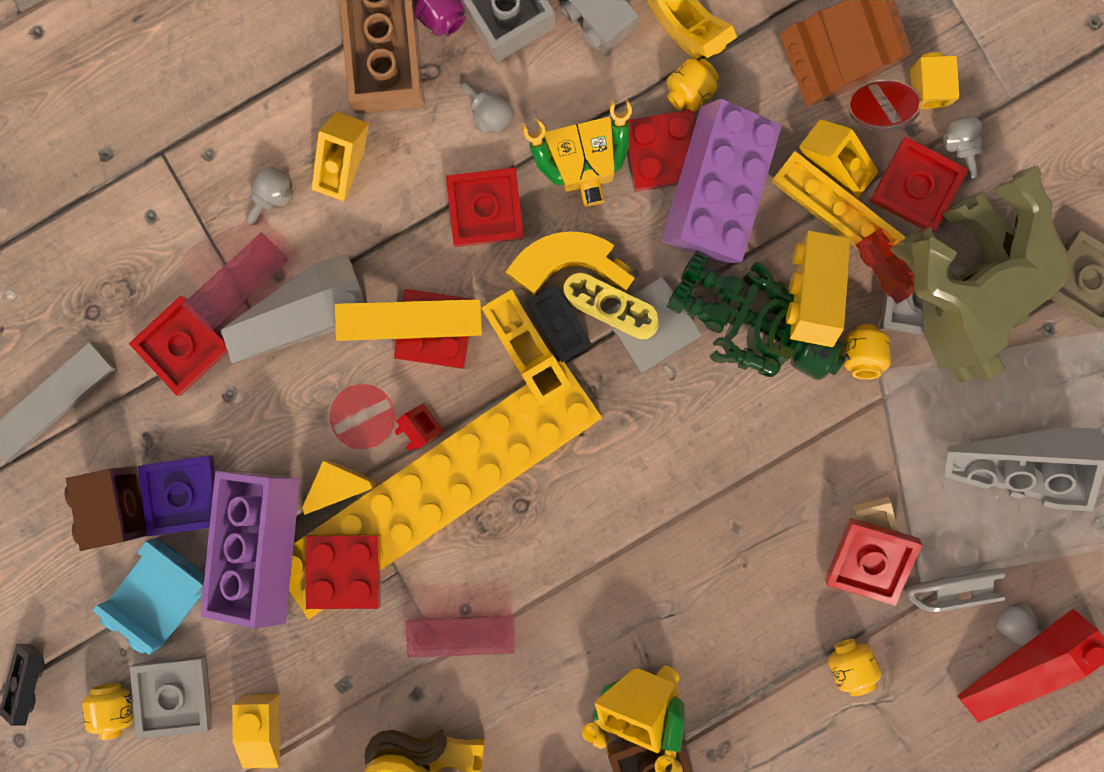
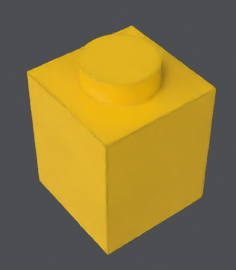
M942 52L927 53L922 55L910 68L911 88L917 93L920 101L918 110L948 108L959 99L957 56H944Z

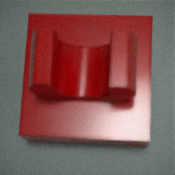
M423 403L406 412L396 421L399 426L395 429V434L398 436L404 432L411 441L406 446L407 450L414 448L418 450L444 432Z

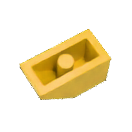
M335 111L322 126L318 133L311 190L343 202L346 200L364 155L369 123Z
M820 119L799 146L812 165L856 199H859L879 172L853 129Z
M280 694L243 695L232 705L233 744L243 768L280 767Z

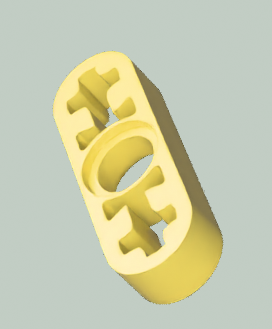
M573 274L564 284L565 296L572 307L637 339H648L659 328L658 314L653 306L588 274ZM583 285H586L587 292L596 297L594 305L591 306L593 302L590 296L581 293L576 297L573 289L575 287L581 289ZM606 299H618L621 302L620 309L614 314L603 312L601 306ZM631 306V315L637 318H643L644 315H648L650 324H642L638 328L636 320L627 315L628 307Z

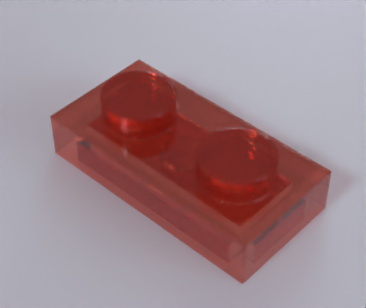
M881 228L855 245L860 251L862 261L872 268L880 280L883 291L892 297L896 304L909 298L915 292L913 273L904 260L898 258L890 250L893 245Z

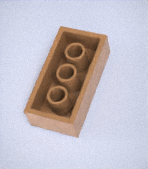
M339 0L348 102L354 112L361 114L424 108L425 98L418 23L414 8L415 0Z

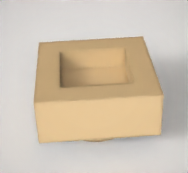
M889 497L853 505L857 520L899 532Z

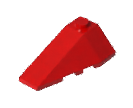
M1072 609L961 692L957 697L979 723L1081 682L1104 665V637L1095 626L1075 609Z

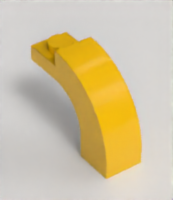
M646 0L670 37L693 59H698L702 55L706 58L722 52L728 43L737 38L731 24L709 13L698 0Z
M572 231L551 234L535 241L526 247L506 270L507 277L532 296H536L553 274L568 267L589 269L625 293L635 279L630 275L632 269L617 258L613 262L608 259L615 245L589 233Z
M512 289L481 307L540 406L572 388L555 357L541 339Z

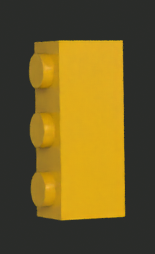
M808 230L802 244L796 243L792 264L797 265V270L792 274L789 285V293L794 294V300L789 304L786 315V324H791L790 339L833 347L844 330L850 238Z

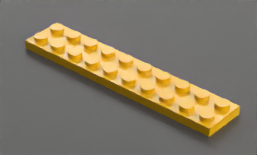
M560 361L558 364L572 388L540 406L526 384L307 535L381 534L382 570L602 419V416L567 365ZM306 536L295 542L293 546L289 592L309 620L324 609H306Z

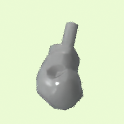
M468 83L463 84L461 89L474 100L471 109L475 112L474 122L477 128L484 134L503 131L513 118V108L505 100L488 90H484L479 94Z
M973 116L962 117L950 122L947 127V133L943 135V143L949 152H956V159L965 157L966 166L969 169V179L978 178L974 155L983 153L980 134L982 123Z
M265 167L259 172L252 188L253 192L249 197L255 202V205L245 221L254 225L263 207L272 210L275 205L283 206L291 200L293 191L290 189V178L284 172L274 167Z
M1020 604L1019 606L1010 605L1000 614L996 622L997 630L1020 647H1023L1041 633L1038 629V620L1035 613L1026 604Z

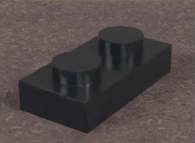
M557 284L526 301L562 363L593 345Z
M16 644L0 706V715L11 726H26L28 715L35 707L36 696L34 691L37 679L42 676L44 671L43 654L31 644Z

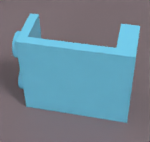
M160 538L145 541L137 552L142 556L110 599L96 605L92 610L101 617L100 622L106 628L112 631H119L129 639L128 644L134 650L140 653H147L148 655L160 650L202 597L205 573Z

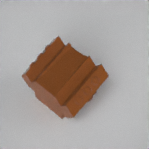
M844 0L828 9L825 8L817 11L805 21L795 22L780 33L806 107L816 105L824 100L827 102L880 75L883 70L897 64L912 54L895 0Z

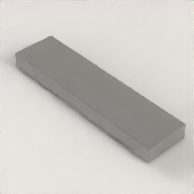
M88 342L0 419V458L4 462L14 460L116 370L115 366L94 343Z

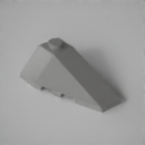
M348 254L311 265L223 327L221 332L232 364L335 332L334 304L365 303Z
M1058 427L947 446L944 477L984 489L992 486L1009 491V496L1022 499L1024 495L1041 500L1042 506L1053 509L1093 511L1104 475V441L1101 429Z

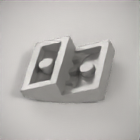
M663 277L632 295L650 304L657 311L659 328L652 337L637 339L609 325L620 344L622 343L639 373L645 372L702 336L691 317L687 315L685 309L678 314L666 307L673 291ZM621 302L605 313H616L621 307ZM631 306L628 307L627 315L636 320L638 328L642 324H650L648 315H644L643 318H637L631 315Z

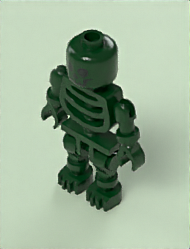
M699 251L693 254L681 275L680 283L674 290L666 307L678 314L683 309L688 310L687 315L693 318L697 315L699 320L710 331L721 333L724 325L730 324L725 336L719 337L713 342L714 346H721L726 354H721L717 350L709 356L713 361L718 363H738V368L746 370L749 367L758 370V374L766 377L775 376L780 371L781 366L790 358L793 368L815 380H821L829 373L835 375L839 371L844 361V356L840 355L842 344L839 340L836 341L833 347L790 339L791 324H786L783 328L781 325L779 326L780 321L786 322L789 304L794 300V295L784 288L786 284L782 281L776 282L773 280L769 270L763 264L755 262L750 268L751 271L758 274L759 278L754 277L751 272H747L743 277L744 282L750 287L741 297L745 287L742 280L734 276L717 275V270L712 267L709 270L704 268L708 256ZM696 281L702 282L701 286L705 289L711 287L712 291L717 294L719 302L713 304L703 303L704 299L698 295L696 298L690 296ZM759 289L768 293L767 297L772 301L767 303L756 314L755 311L749 310V307ZM768 313L777 315L772 321L764 317ZM742 323L749 326L747 347L743 350L731 341L738 334Z

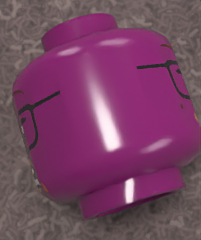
M417 0L414 6L416 18L435 36H451L466 20L464 7L460 0Z

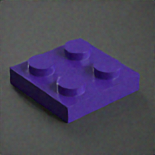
M213 455L138 466L147 537L210 528L215 479Z

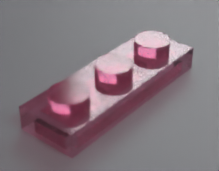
M261 232L182 305L211 332L288 260L287 256Z
M514 615L407 619V658L515 654Z

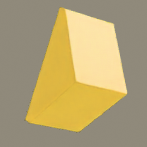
M331 460L323 461L302 507L304 515L376 488V480Z

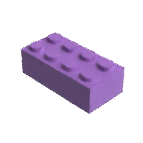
M723 99L702 105L661 241L691 253L699 251L708 256V259L721 264L742 262L782 125Z
M215 471L201 617L254 629L286 624L300 478L248 471Z

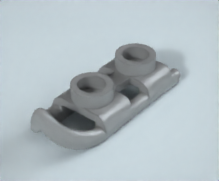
M990 569L985 571L976 570L966 576H942L934 582L908 586L905 588V593L913 604L929 612H944L1004 601L1005 596L1003 593H994V580L1005 578V572L1003 569ZM935 591L937 604L923 602L914 594ZM971 591L972 598L959 599V593Z

